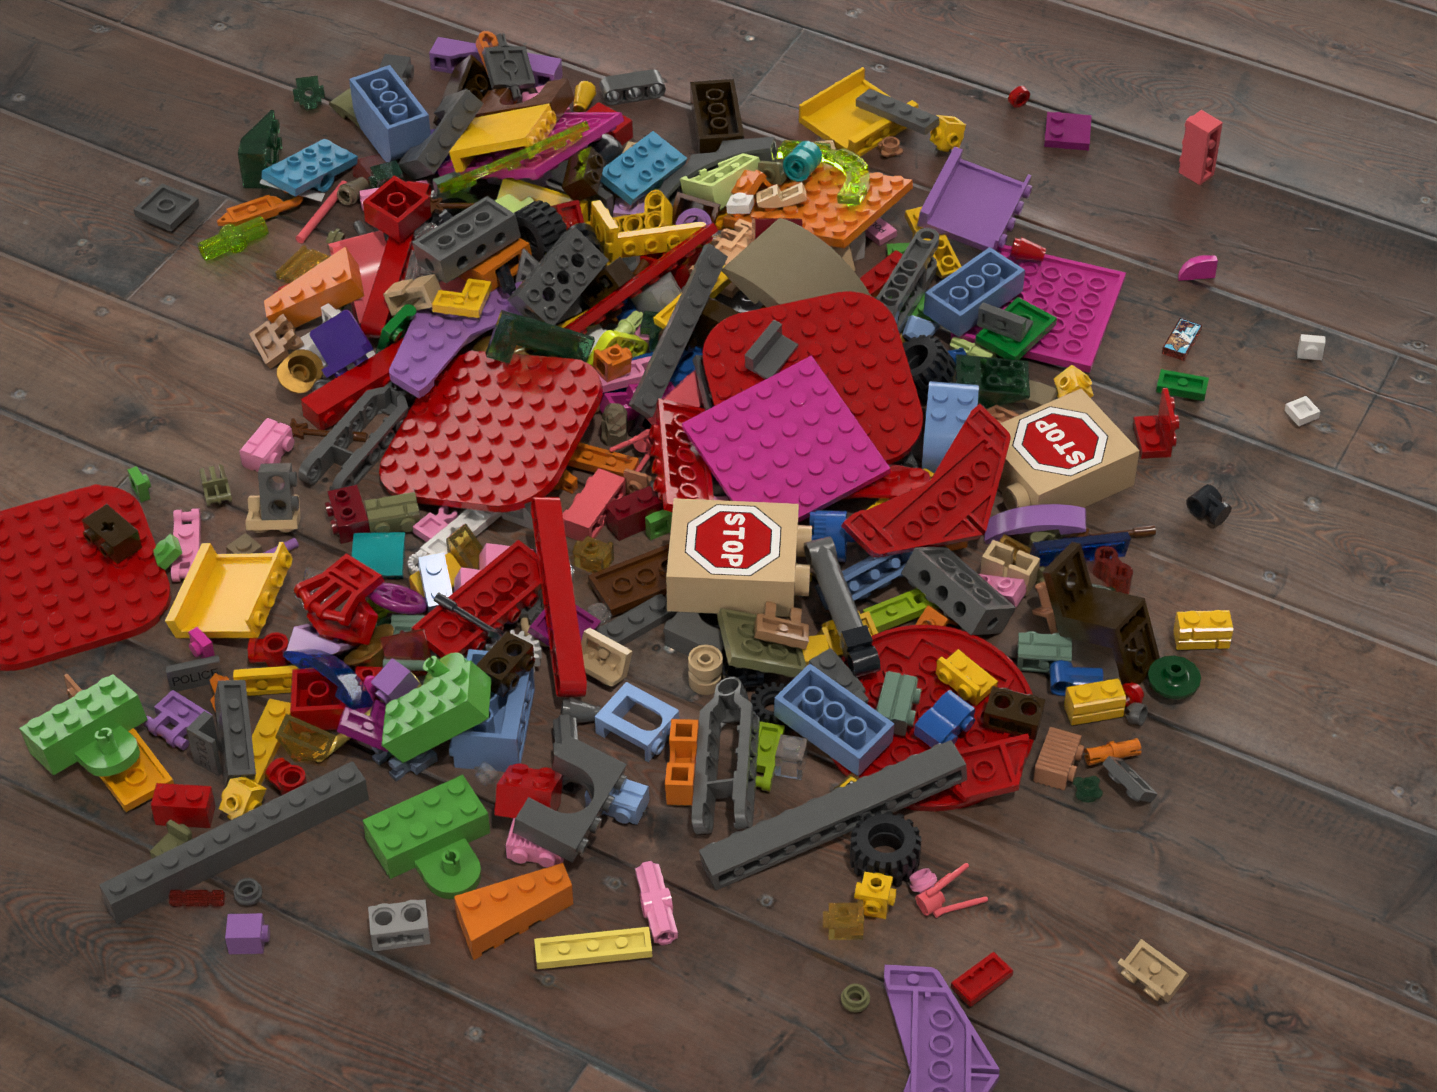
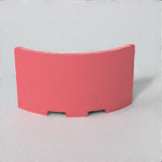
M380 230L328 244L331 256L346 247L359 264L365 296L351 302L352 314L359 324H361L386 246L384 233Z

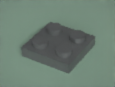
M162 183L134 209V214L140 219L172 232L199 206V199Z

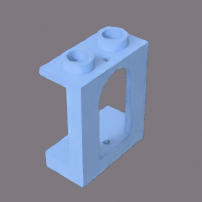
M626 682L595 716V733L603 738L610 731L644 749L645 761L649 762L655 754L661 753L665 743L669 740L671 719H679V710ZM638 703L658 714L662 719V724L655 730L646 731L622 718Z

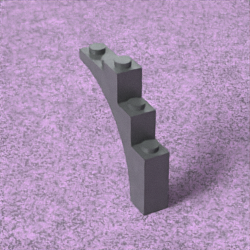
M775 137L722 141L719 150L714 153L692 154L686 166H682L666 178L658 190L665 195L673 207L677 192L683 193L680 178L684 176L691 179L700 175L699 170L705 168L707 172L718 168L719 162L742 153L757 156L760 161L777 162L779 155Z

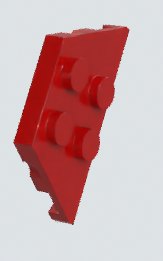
M1028 733L959 749L958 752L966 763L967 780L950 787V789L965 803L1019 791L1029 745Z

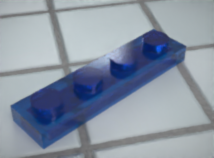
M1127 531L1033 542L1030 555L1040 558L1039 567L1048 566L1071 542L1081 543L1085 561L1125 557L1131 537Z

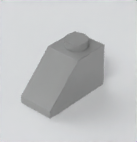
M671 272L660 277L655 283L642 287V292L631 298L638 312L648 315L660 312L680 295L682 291Z

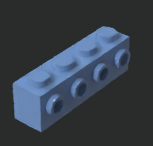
M912 552L881 558L869 556L842 571L853 600L864 599L870 596L871 591L874 589L884 588L892 583V579L903 577L904 575L901 572ZM819 584L814 586L824 609L829 610Z

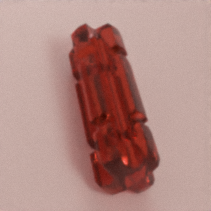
M170 890L169 904L171 906H182V904L186 906H209V904L223 906L226 898L223 890H212V892L208 890H185V892Z

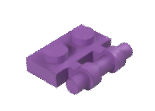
M172 690L154 706L155 713L158 716L155 719L146 716L148 720L142 724L154 736L160 735L166 739V743L170 746L185 750L189 746V741L183 738L187 734L186 728L206 710ZM169 722L176 726L173 730L166 727Z

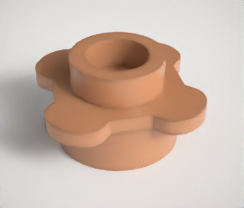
M888 136L878 143V147L882 150L881 155L884 157H893L903 153V149L899 147L900 141L896 137Z

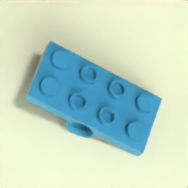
M652 131L603 168L601 182L629 205H632L645 194L658 190L666 178L685 165L687 157Z
M323 139L262 170V179L293 196H297L312 187L320 192H326L331 188L334 176L356 165L358 156L329 140Z

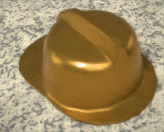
M305 349L295 350L280 363L276 370V376L280 384L290 392L297 394L305 393L313 387L317 380L321 379L324 366L322 360L315 353Z
M383 624L374 628L369 645L359 643L345 657V665H353L355 668L356 666L383 667L386 644L394 633L393 626L391 624Z

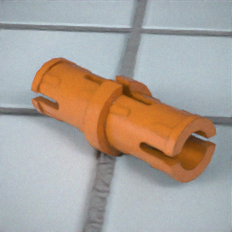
M1137 738L1117 743L1110 741L1103 746L1084 749V758L1087 765L1091 766L1104 762L1108 756L1117 758L1141 755V744Z

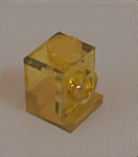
M586 536L583 541L578 540L573 547L572 553L575 566L590 573L608 568L614 561V545L610 541L606 544Z
M857 900V903H829L828 911H823V928H828L829 940H863V900Z

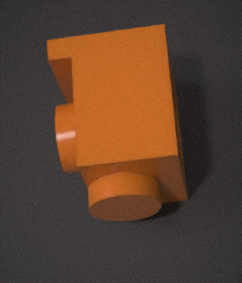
M618 343L602 351L596 349L593 356V368L608 383L631 372L632 353L629 348H622Z

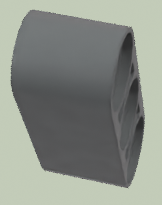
M655 69L607 76L599 84L604 101L608 105L656 99L663 96L666 91L661 73Z

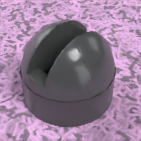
M1131 703L1126 708L1130 710V713H1126L1125 716L1131 723L1142 726L1147 718L1148 707L1141 703Z

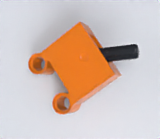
M518 238L510 245L502 248L458 277L466 282L468 278L491 281V292L501 286L502 292L504 294L508 293V296H511L512 292L516 290L513 276L517 274L522 249H525L532 256L530 244Z

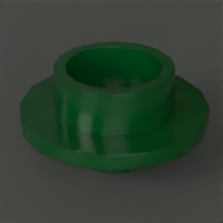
M1175 655L1164 656L1155 660L1150 666L1148 681L1153 690L1163 697L1185 699L1194 695L1199 689L1201 674L1197 666L1184 657Z

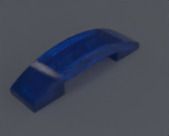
M318 649L284 651L283 657L299 669L314 668L337 685L335 697L351 709L372 707V698L361 679L347 664L336 656Z

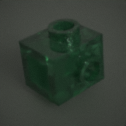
M318 75L295 78L297 88L293 89L294 102H299V106L304 107L305 110L317 109L318 105L322 104L321 99L325 98L324 86L319 85ZM311 91L313 95L307 96L305 93Z

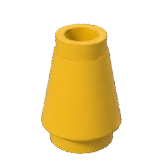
M581 81L576 85L573 103L574 112H586L596 96V88L591 82Z

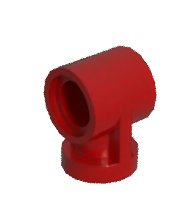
M274 632L266 635L263 639L250 638L248 643L249 663L266 662L268 667L288 666L292 659L284 656L289 644L286 635Z
M284 758L275 759L265 771V778L281 791V796L307 784L303 768L298 765H291Z

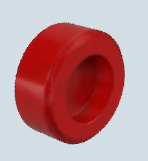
M1018 86L1009 94L1008 102L1014 108H1019L1027 103L1030 98V92L1025 86Z

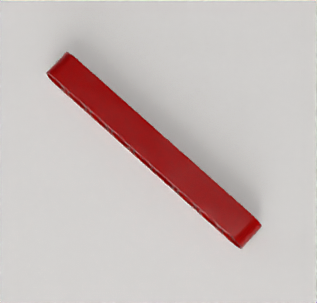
M406 182L431 197L430 183ZM422 225L402 242H398L390 236L388 237L361 321V329L366 337L380 339L382 328L394 317L390 313L383 294L395 282L405 280L414 253L412 242L418 239Z
M533 497L531 501V516L557 697H585L587 681L561 501L559 497Z

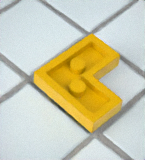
M468 278L462 293L438 290L432 303V311L480 318L492 290L491 281Z

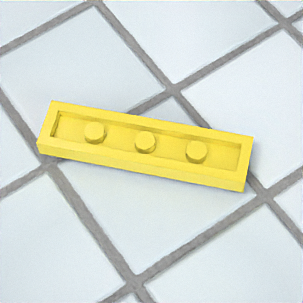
M649 927L534 939L537 969L652 957Z

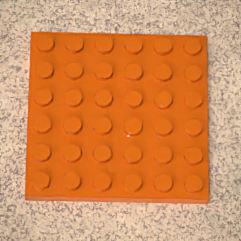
M820 163L806 180L797 182L788 177L782 185H778L780 190L783 191L802 182L806 189V201L779 208L758 207L756 193L765 189L759 188L754 195L755 204L750 214H728L723 218L724 227L735 228L734 224L739 219L752 223V218L802 219V227L810 231L827 245L845 249L913 189V181L902 176H887L880 172L869 173L863 172L861 169L851 170L845 169L842 166H827Z

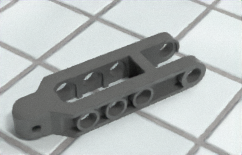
M922 228L916 232L876 298L892 313L899 334H901L908 317L912 315L936 275L937 261L933 255L939 245V234L931 228Z
M391 381L384 387L367 390L303 461L299 468V480L314 485L336 463L342 467L335 477L332 486L330 485V491L358 485L386 452L402 422L407 417L408 410L415 402V396ZM384 413L389 415L388 418L385 417L383 419L382 425L369 435V439L360 449L358 448L354 453L346 450L353 442L354 435L352 431L362 432L378 414Z
M728 677L721 680L715 688L714 698L700 710L692 803V825L697 835L713 832L715 802L719 798L732 797L735 803V823L733 824L736 830L748 829L753 826L760 718L753 712V705L748 701V694L742 682L736 677ZM740 722V725H737L739 746L735 752L738 757L737 771H734V778L717 780L721 728L726 723Z

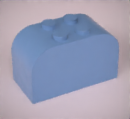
M390 65L349 79L352 104L358 124L387 163L402 158L411 147L421 144L431 135L429 114Z
M929 381L922 469L926 468L935 473L968 415L978 405L979 385Z

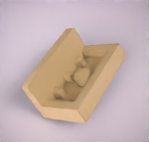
M260 495L248 497L249 512L246 518V530L264 533L268 530L291 532L294 529H298L301 519L300 502L299 510L295 511L292 520H262ZM281 500L274 501V503L279 507L286 506V504Z
M591 628L585 630L581 641L585 673L609 686H614L625 679L633 651Z
M1142 939L1125 961L1121 958L1117 962L1123 969L1120 974L1133 984L1138 980L1146 986L1143 991L1156 1001L1162 998L1169 1003L1189 977L1187 972Z

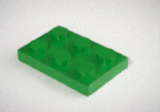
M1019 297L1004 310L1034 321L1033 326L1021 342L985 328L976 335L975 343L1014 364L1055 327L1057 323V317Z

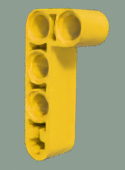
M653 190L645 197L643 213L613 217L612 219L617 222L618 233L672 226L673 207L661 191Z

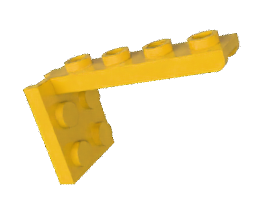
M600 200L591 201L590 225L593 227L597 239L603 248V255L609 260L605 267L619 257L625 258L668 252L706 225L704 222H695L618 233L617 222L612 219L609 210L604 207Z

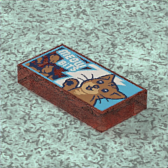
M1180 318L1164 344L1162 354L1185 361L1201 333L1202 325Z

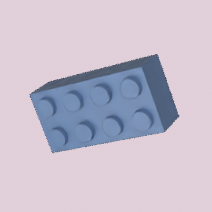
M989 247L925 292L924 314L960 337L977 324L978 310L983 302L1000 308L1023 291L1025 270Z
M812 664L807 665L775 697V717L857 776L893 742V722Z

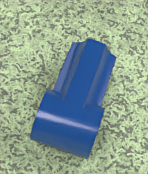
M1064 660L1053 662L1049 667L1050 690L1057 696H1065L1066 687L1103 681L1102 668L1073 667L1070 662Z

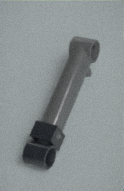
M831 536L805 542L804 553L807 563L810 565V568H813L840 637L839 645L845 660H847L848 668L855 677L879 672L881 665L878 652L872 645L873 640L868 627L862 623L837 560L833 539Z

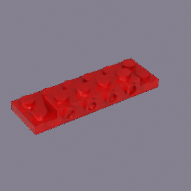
M658 398L655 408L656 424H652L649 431V438L654 439L650 455L655 457L652 473L657 474L653 484V491L658 492L659 499L663 500L664 510L673 512L674 498L714 500L711 471L682 428L683 422L701 414L705 409Z
M517 540L448 598L456 602L458 607L492 628L498 627L503 631L505 623L508 621L514 623L520 617L521 610L524 607L532 608L539 599L538 591L541 589L537 554L520 540ZM440 605L411 627V634L441 658L450 653H464L467 655L469 649L482 650L486 644V639L489 638L487 636L488 632L456 612H450Z

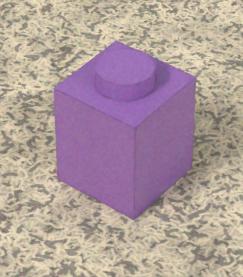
M393 658L371 681L372 685L377 689L375 695L385 704L404 696L420 684L411 671Z
M262 913L228 914L225 940L229 954L264 953V944L270 940V926L265 925Z

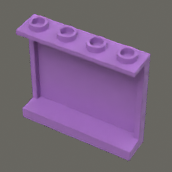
M954 146L920 210L917 226L934 229L940 235H946L948 238L982 251L989 247L997 251L999 247H1004L1008 237L1006 233L1007 231H1012L1016 222L1014 217L1016 214L1020 215L1024 206L1022 201L1024 198L1028 199L1031 193L1032 186L1029 185L1031 175L1028 174L1025 181L1021 182L961 159L963 149Z

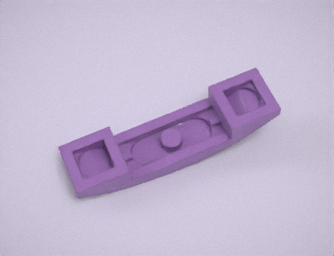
M1041 504L1004 511L990 517L984 541L985 544H991L993 540L999 542L1004 534L1011 537L1014 534L1059 529L1061 535L1086 532V509L1072 505Z

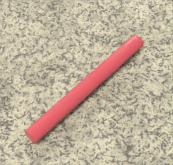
M346 181L339 183L296 236L297 242L304 243L338 200L337 191L340 185L347 183Z

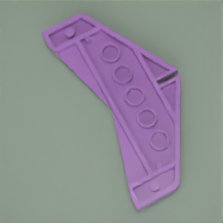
M522 282L515 283L516 289ZM497 287L490 292L480 318L436 313L432 311V307L417 310L390 366V380L417 398H421L432 389L436 377L461 348L486 331L521 318L523 315L507 301L510 296H508V293L504 294L501 287Z
M885 965L884 986L910 1069V1075L904 1092H992L999 1081L1000 1069L940 972L932 967Z

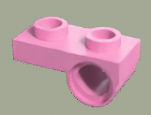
M978 574L1016 608L1026 594L1024 579Z

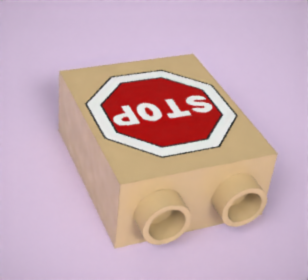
M1082 389L1000 423L1011 436L998 485L1008 510L1041 504H1062L1084 508L1134 485L1139 449Z
M674 498L666 575L667 611L718 614L720 608L757 615V613H764V606L766 601L776 603L775 616L790 617V609L794 607V596H809L810 565L796 564L797 556L805 557L804 543L812 541V526L798 525L799 504Z

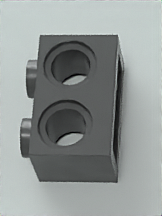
M292 463L261 464L258 471L261 519L292 520L295 511L299 510V497L294 496L293 488L297 487V473L292 472ZM279 476L283 478L284 482L276 483L272 477ZM281 500L286 504V506L279 507L274 503V501Z

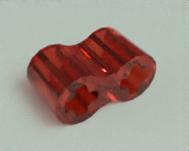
M1102 546L1096 549L1092 569L1094 576L1106 583L1107 590L1129 594L1133 569L1128 564L1120 561L1118 553L1114 548Z

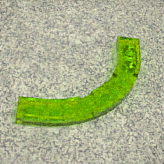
M587 121L578 123L529 147L452 177L437 185L439 191L443 193L450 190V193L453 194L476 185L477 179L506 167L508 171L521 166L520 161L551 147H554V150L560 149L567 145L566 140L568 139L570 142H574L583 138L582 133L590 129Z
M784 140L777 149L778 158L785 159L802 141ZM813 142L822 152V163L837 168L846 177L843 187L837 194L838 204H846L847 206L860 205L867 195L871 184L866 162L859 155L845 148L835 150L831 149V144Z

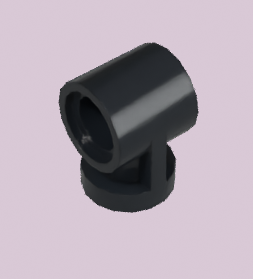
M1209 484L1204 485L1186 500L1187 508L1193 516L1201 519L1207 515L1210 518V522L1215 526L1221 525L1227 519L1232 509L1228 503H1222L1219 491Z
M728 661L722 667L723 679L728 677L739 678L746 692L749 687H762L765 684L764 673L759 670L736 668L729 665Z

